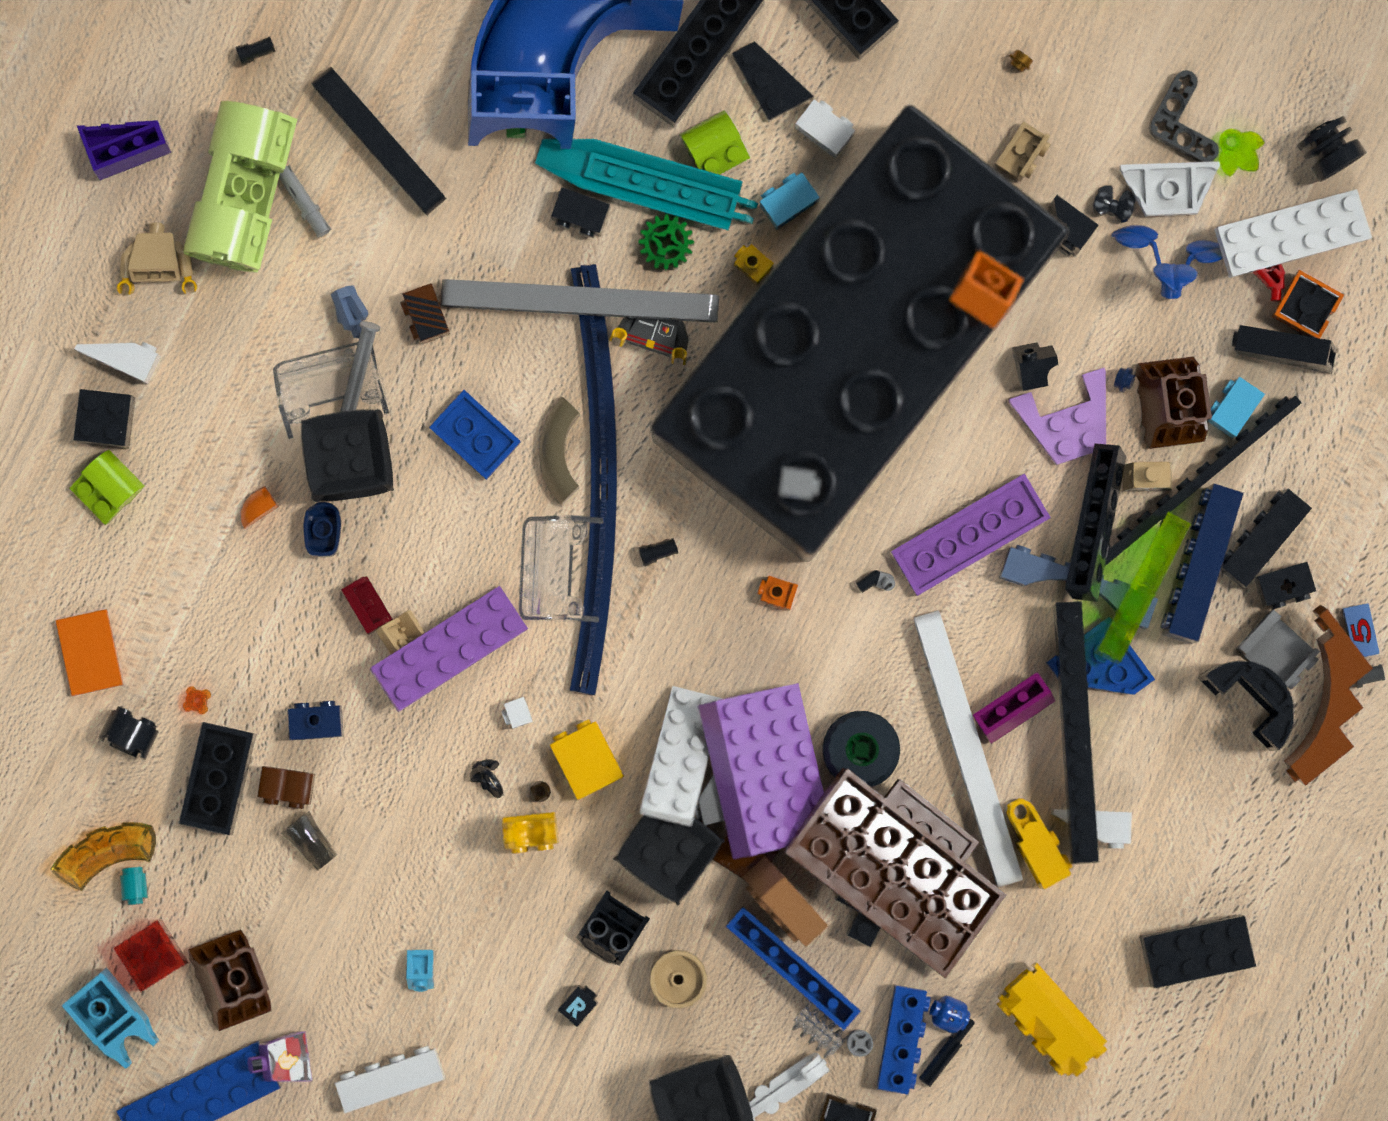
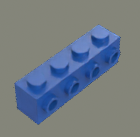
M901 985L894 986L877 1089L909 1095V1090L915 1088L917 1074L913 1073L914 1063L919 1064L921 1048H917L919 1037H924L926 1022H922L923 1011L928 1012L931 998L926 996V990Z

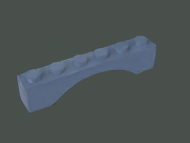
M1016 545V548H1009L999 576L1001 579L1021 586L1046 580L1067 581L1070 563L1065 562L1063 566L1055 563L1056 558L1041 553L1040 557L1030 554L1031 549ZM1103 575L1099 596L1113 608L1120 621L1147 629L1158 601L1157 598L1152 597L1153 592L1142 588L1134 591L1128 588L1129 584L1117 579H1114L1113 583L1103 580Z

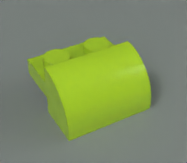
M725 110L679 134L698 169L720 175L750 159L737 128Z
M107 450L94 459L81 472L82 475L69 489L106 525L145 486L110 450Z

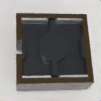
M826 1093L818 1121H874L877 1108L856 1102L855 1106L847 1104V1099Z

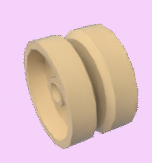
M673 950L664 953L656 960L651 970L650 984L653 994L661 1003L670 1008L682 1009L692 1006L701 999L707 986V973L704 964L696 955L685 950ZM680 974L683 976L684 981L682 984L674 982L675 975Z

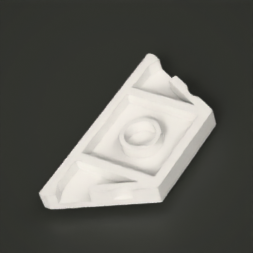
M1220 162L1120 165V172L1145 216L1197 215L1220 166Z

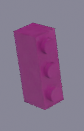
M1036 672L973 714V717L992 744L1056 702L1039 673Z

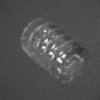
M809 1001L793 1019L794 1025L792 1030L795 1031L801 1027L800 1037L803 1038L809 1034L808 1044L810 1045L817 1041L816 1051L818 1052L825 1048L826 1051L823 1057L826 1059L843 1045L849 1035L841 1039L843 1030L840 1028L833 1032L835 1023L830 1022L825 1025L827 1016L823 1015L817 1018L820 1010L815 1008L809 1011L812 1004Z

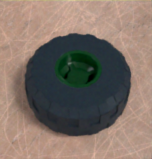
M854 711L841 716L829 727L824 737L822 753L826 767L834 778L842 768H846L870 787H874L888 779L896 769L900 757V742L895 729L885 718L869 711Z

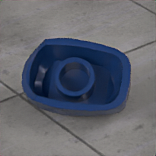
M318 502L308 508L305 513V548L310 555L315 557H333L338 551L341 537L340 512L332 503Z

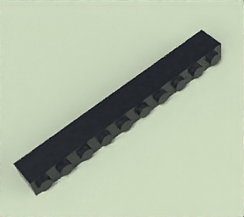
M1082 601L1059 602L1054 604L1053 609L1070 862L1072 865L1094 864L1099 862Z

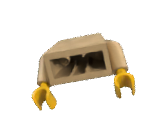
M160 222L151 223L149 225V233L137 234L135 242L130 243L123 252L120 262V277H122V281L117 284L118 293L122 294V287L125 283L129 286L128 294L131 295L135 290L132 282L181 281V277H184L182 291L186 294L185 284L192 282L196 292L197 283L191 277L193 275L191 257L184 254L183 244L175 241L172 233H164V224Z

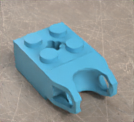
M107 967L62 1005L94 1045H97L106 1056L116 1060L125 1069L132 1063L124 1046L126 1037L131 1035L139 1036L152 1046L159 1041L152 1029L149 1017ZM97 1001L104 1003L106 1010L104 1008L99 1010L96 1007L99 1004Z

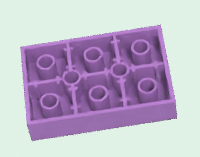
M796 683L698 705L733 859L788 847L824 794L799 684Z

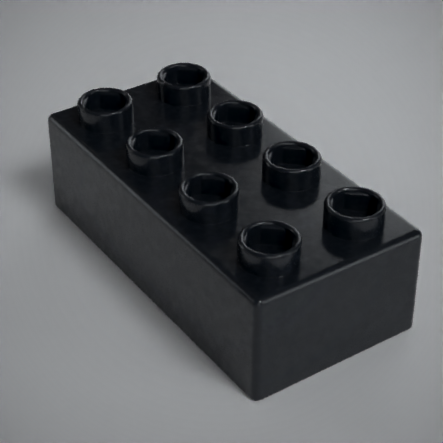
M906 105L652 422V441L804 562L811 561L997 328V326L992 328L988 324L981 322L977 317L965 309L959 308L950 300L963 271L977 252L981 251L1023 279L1010 309L1001 319L1002 321L1058 251L1069 234V228L913 105ZM783 468L816 472L815 479H820L818 494L812 495L811 501L779 496Z

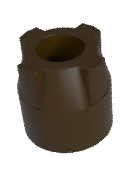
M537 781L530 787V795L535 801L543 802L550 797L551 788L546 782ZM539 786L545 789V794L541 797L535 794V789Z

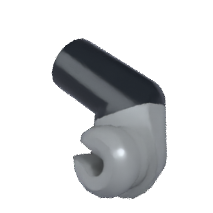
M878 570L870 572L855 582L862 593L872 586L886 591H890L895 587L894 577L889 573Z

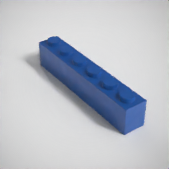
M743 906L726 925L732 933L842 1030H845L861 1012L858 1007Z

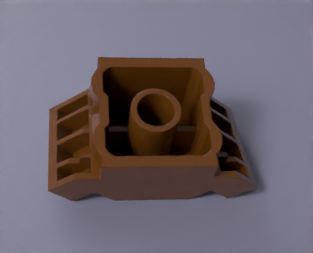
M1192 356L1138 363L1135 376L1140 382L1137 393L1142 409L1141 424L1146 429L1143 440L1151 449L1205 442L1208 433L1207 420L1212 419L1207 377L1206 374H1201L1200 365Z
M241 929L188 949L189 960L195 968V977L201 985L206 1006L212 1013L213 1024L218 1031L271 1012V1001L267 993L269 987L254 947H250L248 939Z

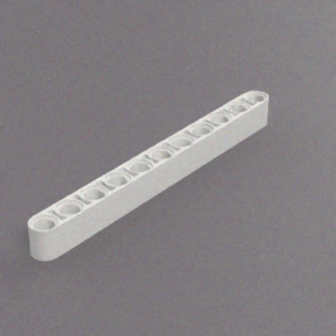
M937 610L914 617L916 630L996 885L999 888L1022 881L1021 870L940 612Z

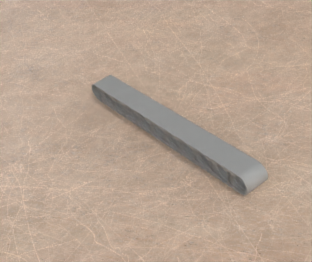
M443 279L441 306L717 322L719 296L698 293Z

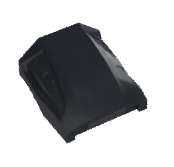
M606 890L576 938L586 949L606 962L620 966L650 918L641 916L612 897L611 893Z

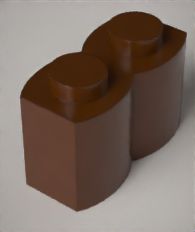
M262 766L257 797L263 798V803L278 805L279 801L289 802L288 807L304 809V804L311 805L315 774Z

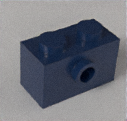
M335 701L320 702V707H310L309 703H295L294 709H288L290 740L344 737L342 706L335 705Z

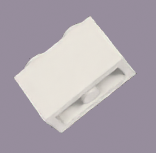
M814 99L795 123V128L836 159L855 133V130L852 128L853 123L844 116L838 118L832 113L833 108L822 100L817 102Z

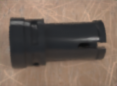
M270 36L249 45L246 43L236 46L242 66L254 62L256 58L276 52Z
M674 538L655 545L649 544L648 546L638 547L645 567L656 563L659 559L679 554Z

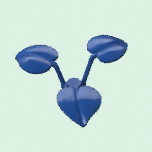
M1130 225L1122 227L1111 234V237H1114L1123 246L1144 248L1150 245L1153 248L1157 264L1153 268V273L1162 283L1161 295L1167 299L1181 297L1182 288L1197 278L1196 269L1190 266L1192 260L1196 259L1200 263H1212L1223 259L1219 243L1198 240L1187 245L1186 252L1190 255L1185 264L1161 263L1157 244L1153 241L1158 238V233L1152 228L1143 225Z

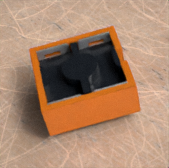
M1298 270L1271 317L1305 336L1321 338L1329 324V321L1326 319L1329 314L1335 313L1344 294Z

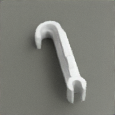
M812 1053L772 1079L769 1088L765 1085L758 1086L755 1089V1098L749 1102L754 1121L755 1117L764 1111L769 1114L776 1113L779 1109L778 1102L786 1103L827 1074L830 1070L826 1066L827 1062L825 1059H822L818 1053Z

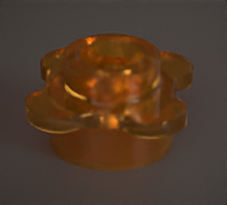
M193 686L186 689V702L183 703L184 710L187 712L191 710L198 711L199 714L207 713V702L211 698V692L207 689L201 691L196 690ZM195 698H199L198 703L195 702Z

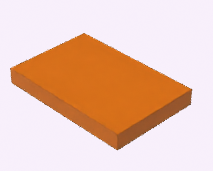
M107 609L56 620L72 696L124 685Z

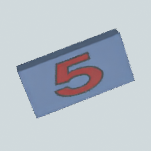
M1369 603L1343 608L1347 634L1362 655L1367 657L1380 654Z

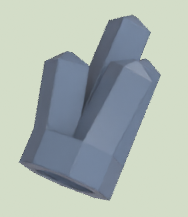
M354 285L345 286L331 294L336 308L337 322L343 325L344 330L351 331L353 338H359L362 329L359 326L360 322L366 320L369 313L359 298Z

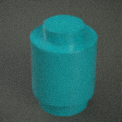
M143 867L122 869V875L120 876L122 901H127L128 905L143 904V899L148 898L146 873H143Z

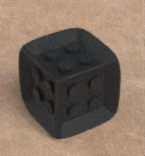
M380 409L344 411L301 420L302 448L312 500L315 502L340 501L379 495L394 490L389 442L383 421V413Z
M644 815L613 860L618 861L635 877L662 896L676 902V905L679 906L680 901L698 881L714 858L721 843H724L725 840L719 839L715 833L694 817L692 825L687 826Z
M723 1055L719 1059L696 1063L649 1081L652 1101L659 1121H754L743 1082L731 1055Z

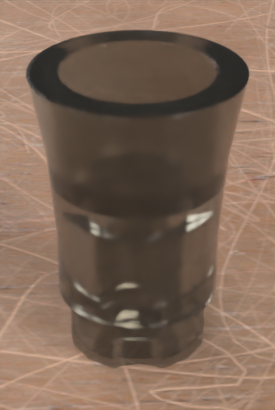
M310 811L306 812L281 832L302 853L309 863L312 862L317 871L337 856L336 852L330 848L332 845L316 824Z

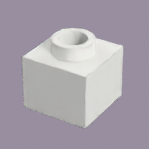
M524 697L504 704L506 709L501 712L506 725L511 724L512 728L515 729L533 722Z

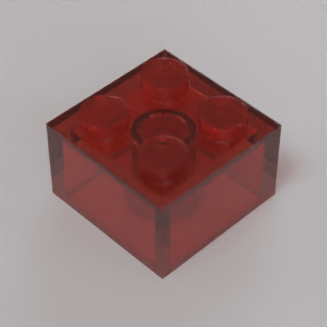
M162 919L153 922L113 948L140 992L146 991L189 963Z

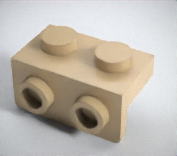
M1023 121L995 166L1020 182L1024 176L1029 179L1037 167L1033 162L1038 155L1043 157L1051 146L1047 142L1050 135L1047 133L1044 135Z
M411 610L405 611L396 619L376 630L390 654H393L425 633Z

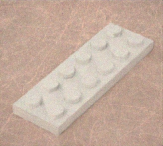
M1357 189L1219 226L1214 229L1229 278L1367 241L1372 238Z
M672 686L640 814L687 826L692 825L709 756L698 705L722 700L723 698Z

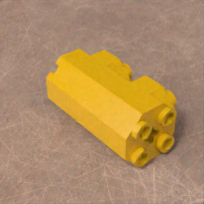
M1035 962L1031 965L1034 968L1033 971L1025 969L1004 988L1007 994L1004 996L1000 993L997 996L1000 1001L996 1005L1006 1016L1010 1017L1013 1015L1017 1021L1013 1024L1023 1035L1027 1037L1030 1034L1035 1039L1031 1044L1041 1055H1049L1052 1060L1048 1063L1061 1076L1064 1073L1067 1076L1073 1074L1077 1077L1087 1069L1086 1063L1092 1057L1098 1059L1106 1052L1107 1048L1104 1045L1107 1040L1041 966Z

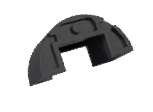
M1233 661L1214 666L1197 677L1215 696L1219 692L1222 695L1225 694L1238 682L1270 714L1252 734L1269 751H1280L1285 745L1294 725V703L1287 685L1274 671L1264 665L1251 661Z

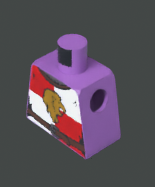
M305 1031L292 1032L259 1045L260 1056L248 1058L250 1073L263 1072L264 1081H312Z

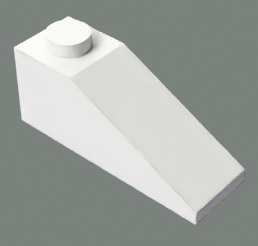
M145 342L141 346L136 343L76 344L75 350L146 384L149 383L161 358L158 353H155L157 348Z
M1051 809V815L1068 823L1067 810ZM1096 811L1098 841L1108 843V848L1124 849V844H1131L1132 812Z

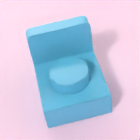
M407 950L406 980L408 989H413L417 992L434 989L433 950Z

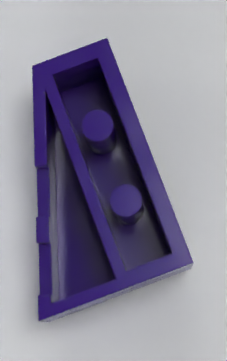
M158 120L125 122V124L118 125L107 123L101 124V126H77L93 171L100 181L172 153Z

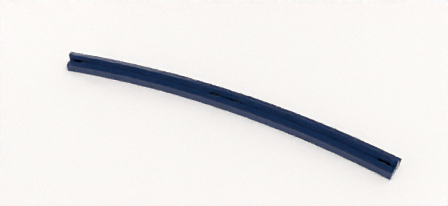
M585 264L580 265L581 267L571 268L575 287H583L582 273L584 287L600 288L596 264L587 266ZM587 272L589 273V278H590L591 286H589V280H588ZM579 315L589 404L591 508L584 603L570 691L595 695L605 643L614 565L617 508L616 422L611 359L605 316ZM606 458H608V474H606ZM606 484H608V499H606ZM590 673L588 687L586 688L588 674Z

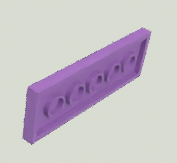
M1024 473L891 551V554L914 593L918 596L1051 517Z
M498 586L372 666L370 671L397 712H400L519 636L528 628L502 588Z

